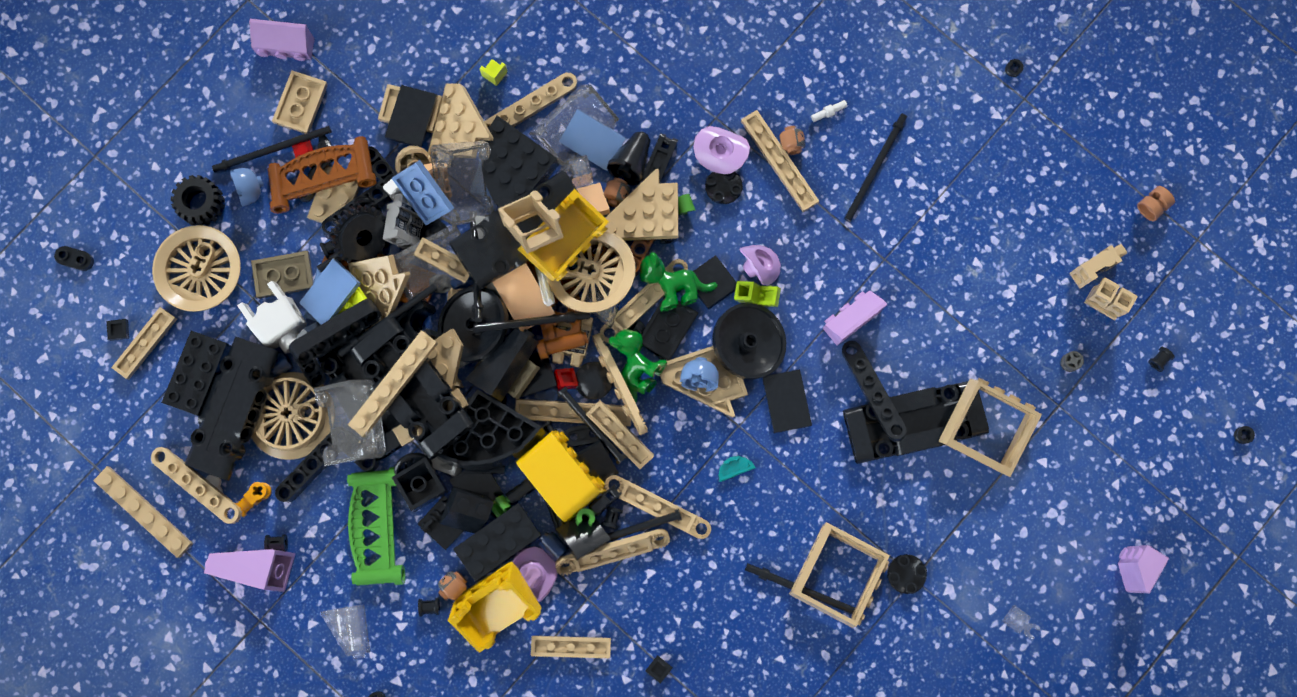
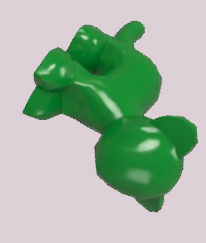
M653 252L646 256L640 264L639 276L641 281L649 284L659 283L665 293V299L660 307L661 312L677 307L678 299L676 292L685 291V294L681 297V304L686 306L697 302V290L708 292L715 290L718 286L716 282L703 284L691 270L682 269L676 272H667L663 261Z
M624 329L619 331L615 337H610L609 344L627 356V362L621 371V375L636 403L637 392L645 395L646 391L650 393L657 384V381L653 379L654 374L660 376L667 367L668 361L659 360L652 362L640 353L643 346L642 335L636 331ZM643 373H646L652 378H646L643 380L641 376L643 375Z

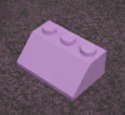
M250 19L251 47L257 55L262 57L272 55L280 59L291 57L299 61L311 60L314 37L305 24Z
M870 290L867 293L862 291L854 298L856 301L853 304L847 303L840 309V314L836 317L833 314L824 321L826 325L823 329L838 346L878 315L887 306V303Z
M1148 545L1124 548L1119 555L1121 559L1118 565L1125 590L1129 593H1150L1169 558Z

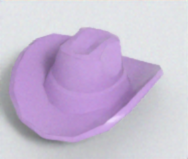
M712 126L701 129L695 137L693 146L695 157L699 163L705 168L721 174L733 173L741 168L747 160L750 150L748 141L742 136Z
M750 245L739 249L747 258L743 268L749 277L758 276L763 285H770L777 279L780 274L781 264L778 256L770 248L762 245Z
M535 546L524 548L516 555L512 562L520 570L537 601L541 602L548 595L557 578L555 562L541 548Z

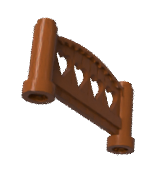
M363 136L356 137L352 145L319 148L300 155L283 166H280L279 163H271L267 169L272 200L270 202V211L277 214L290 210L289 200L356 180L357 185L363 188L372 187L377 183L376 175L372 171L368 141ZM351 154V160L345 170L338 163V159ZM330 160H334V164L328 175L321 168V164L323 162H329ZM317 165L314 176L310 180L304 174V169ZM299 170V176L295 185H293L287 179V174Z
M528 260L525 263L539 284L535 265ZM574 279L560 280L563 286ZM577 285L566 290V292L570 295ZM578 293L575 299L580 301V296ZM554 296L555 303L551 305L552 308H553V307L556 305V303L559 301L555 296ZM567 307V308H568V311H567V312H569V311H574V313L580 312V311H576V310H573V309ZM554 311V312H555L554 315L565 314V313H560V312ZM582 320L569 323L572 325L570 331L555 328L558 323L542 324L541 330L544 339L538 340L539 344L537 345L540 359L549 358L551 354L585 346L586 343H589L587 333H582L581 331Z

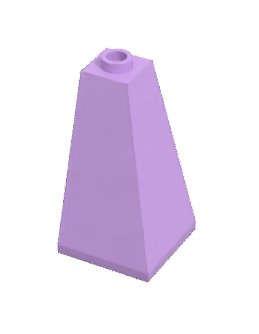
M272 549L209 554L206 560L204 573L263 590L285 592L295 553Z

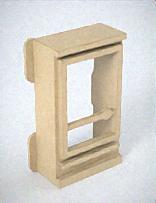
M532 191L530 195L498 209L503 225L517 239L527 254L563 238L558 222L560 215L554 209L548 210L541 202L543 197L538 191ZM535 215H538L545 223V225L527 233H522L516 225ZM546 227L550 228L526 240V237Z

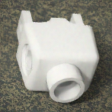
M271 281L267 285L277 297V301L262 303L257 307L256 315L248 304L241 302L237 306L248 320L246 325L265 347L276 349L280 346L286 354L290 352V343L295 340L307 323L293 299L287 297L276 282Z

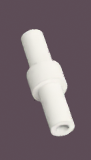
M843 100L835 105L830 104L824 107L822 111L811 115V119L813 122H816L824 117L829 118L835 115V112L846 108L847 103Z

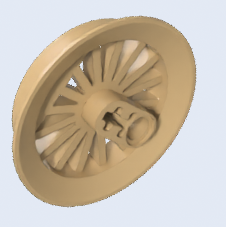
M189 226L174 232L163 241L154 257L152 275L157 291L169 304L185 311H204L218 306L231 295L240 277L241 262L236 246L224 233L208 226ZM198 241V246L194 249L192 243ZM216 244L221 246L218 250L214 248ZM186 245H188L191 253V259L182 250ZM210 249V254L204 257V252ZM179 252L189 264L174 257ZM224 252L227 253V257L217 260ZM172 262H175V263L180 264V265H182V266H185V267H187V268H170V267H171ZM230 262V268H216ZM186 273L170 280V274ZM213 273H230V274H229V278H228V279H225V278L220 277V276H218V275H215V274H213ZM209 276L226 283L222 290ZM184 281L180 286L174 285V284H177V283H179V282ZM207 281L218 291L216 295L212 296ZM202 285L206 292L207 298L202 296Z
M606 230L601 237L597 239L594 237L589 242L591 245H598L593 261L590 246L587 249L588 260L581 251L579 253L580 257H577L578 260L575 262V265H578L575 270H569L568 265L566 268L568 272L561 280H574L562 286L560 280L558 282L556 280L551 281L547 277L549 287L554 296L565 306L586 313L604 311L618 304L631 289L635 278L633 254L627 243L609 230ZM605 246L609 248L607 252L599 260L602 247ZM613 252H615L618 255L617 257L605 263V261L611 256ZM618 263L616 268H609ZM579 284L570 295L566 292V290ZM595 284L604 300L596 302ZM601 284H603L610 290L608 296L606 295ZM591 285L593 302H585ZM585 286L581 297V301L575 299L578 293Z
M283 373L275 377L269 387H264L267 393L272 389L274 390L280 404L268 394L267 399L279 409L264 404L251 438L266 454L278 459L294 460L308 456L332 431L335 421V406L331 394L323 384L319 387H312L303 373ZM289 383H296L290 398ZM284 384V399L277 387ZM301 385L306 386L307 388L297 398ZM312 391L315 397L302 403ZM318 402L319 409H317L312 404ZM311 408V409H312L311 415L308 416V417H305V415H304V414H305V411H306L307 409ZM266 410H269V411H272V412H275V413L266 414ZM302 423H312L316 426L311 431ZM296 424L309 434L306 439L303 440ZM274 425V426L270 429V431L267 433V432H266V428H268V427ZM279 429L275 443L272 444L269 440ZM292 429L299 443L292 445ZM286 430L287 446H280L283 435Z

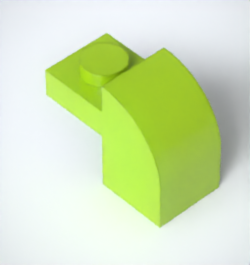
M737 281L734 300L740 303H754L763 307H778L781 288L777 286H760L750 281Z

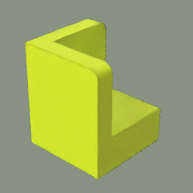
M491 59L486 67H480L482 77L497 86L506 75L507 68L503 62L499 64Z

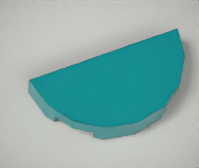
M730 457L723 462L719 469V482L748 472L756 467L752 461L745 457Z

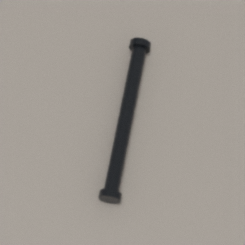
M564 387L557 395L559 397L562 396L617 460V465L620 464L626 456L617 450L568 393V388Z
M676 509L673 513L607 534L611 540H615L677 519L681 521L682 515L680 510Z

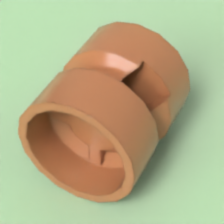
M1157 186L1149 193V196H1146L1137 204V207L1146 219L1156 221L1164 211H1167L1175 203V199L1169 190L1162 186Z

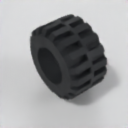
M191 175L189 179H181L183 182L181 184L178 182L176 184L177 189L172 190L174 196H171V201L173 202L171 205L175 213L193 226H203V223L208 226L211 225L210 221H217L216 217L222 215L220 210L225 207L222 203L225 202L222 191L206 177L203 178L201 175H197V177ZM198 193H206V201L203 206L198 209H190L191 199Z

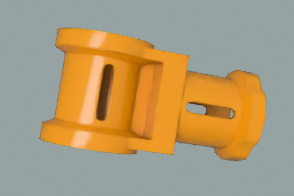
M264 482L253 483L243 495L244 497L238 503H235L241 508L242 517H245L246 513L254 505H258L262 500L270 497L272 490L269 484ZM259 487H260V488H263V489L261 490L262 495H261V494H258V493H259V489H258Z

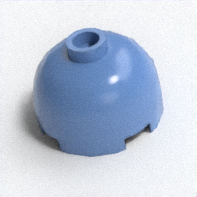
M248 168L231 170L230 173L242 207L256 202L261 195L260 187L264 186L261 177H256L255 173Z
M697 357L696 360H691L682 368L680 376L681 386L693 391H697V388H706V392L716 390L718 388L719 372L715 365L707 361L706 358Z

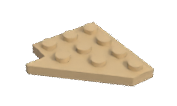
M446 84L428 153L431 156L476 158L480 140L493 141V136L466 88L461 84Z
M655 169L605 217L609 221L606 225L607 230L615 233L624 241L679 238L678 183H659V169Z
M394 255L348 263L350 273L361 283L359 287L367 299H371L381 312L382 316L379 321L395 311L410 277V272L398 273Z
M450 329L435 339L438 345L428 358L451 387L452 391H454L464 345L455 330Z
M713 346L669 360L667 367L660 375L662 384L731 418L735 417L730 401L748 395L743 379L734 376L721 365L715 355ZM697 357L706 358L707 361L715 365L719 372L718 388L706 392V388H697V391L682 387L680 376L684 365L691 360H696Z

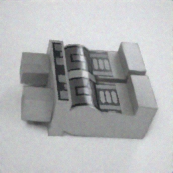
M402 193L395 194L394 202L387 204L388 212L383 240L397 245L408 252L414 251L421 241L420 230L423 227V221L410 203H407V199Z

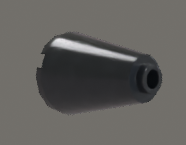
M635 132L610 159L607 170L614 178L620 177L629 185H638L643 178L651 143L649 136L645 132Z

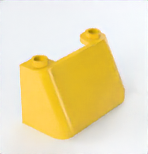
M509 562L467 589L455 600L448 622L480 653L485 649H490L495 644L497 633L522 617L526 621L536 620L541 614V606L518 567L513 562Z

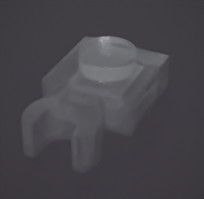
M1015 605L1012 606L1002 622L1019 634L1024 630L1026 637L1030 639L1035 638L1030 634L1031 628L1040 631L1038 625L1028 623L1031 617Z

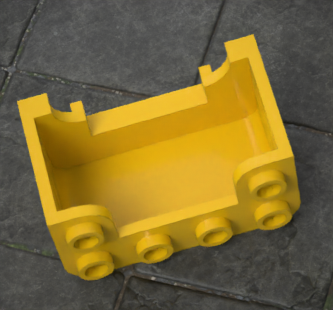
M575 189L555 208V211L560 215L558 222L563 238L528 254L522 246L518 248L551 281L556 280L558 282L568 272L566 270L568 265L572 267L578 260L576 256L581 251L585 253L591 246L589 242L594 237L596 239L601 237L608 229L606 225L609 221ZM546 227L540 231H537L531 234L527 239L535 235H538L546 230H549L550 228Z
M551 431L520 457L516 463L563 522H568L576 517L581 509L588 507L606 491L604 488L606 485L600 477L595 478L589 475V468L583 462L580 463L576 459L577 454L571 447H567L569 439L562 431L560 433L559 431Z

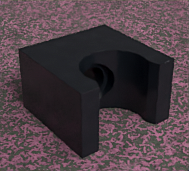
M422 300L396 320L407 335L414 340L422 330L424 320L429 315L435 314L436 309L434 305ZM431 329L424 330L434 340L442 335ZM407 341L402 343L403 350L407 347Z

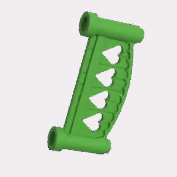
M390 467L389 470L356 472L347 476L348 486L353 487L348 515V534L353 560L357 571L351 575L352 584L357 586L385 583L405 584L406 574L404 565H395L392 487L396 486L392 479L396 475L394 467ZM365 490L379 497L367 507H364L362 504L364 500L362 492ZM365 510L380 516L369 526H364L363 524L365 519L363 512ZM367 529L381 536L369 546L364 544V531ZM367 549L382 556L370 566L365 564L367 557L364 555V552Z

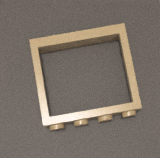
M970 378L939 442L1011 477L1042 414L1035 411L1036 407L1029 403L1023 405L1020 403V398L1011 394L1009 397L1004 395L1005 390L996 386L994 388L989 387L988 381L978 378V380ZM978 390L1025 413L1001 463L954 440Z
M826 522L822 525L789 595L851 628L857 627L864 620L865 615L863 612L865 607L868 608L872 603L873 597L871 595L873 590H877L882 581L880 575L882 571L886 572L889 564L887 560L890 555ZM829 535L878 560L851 618L801 593Z

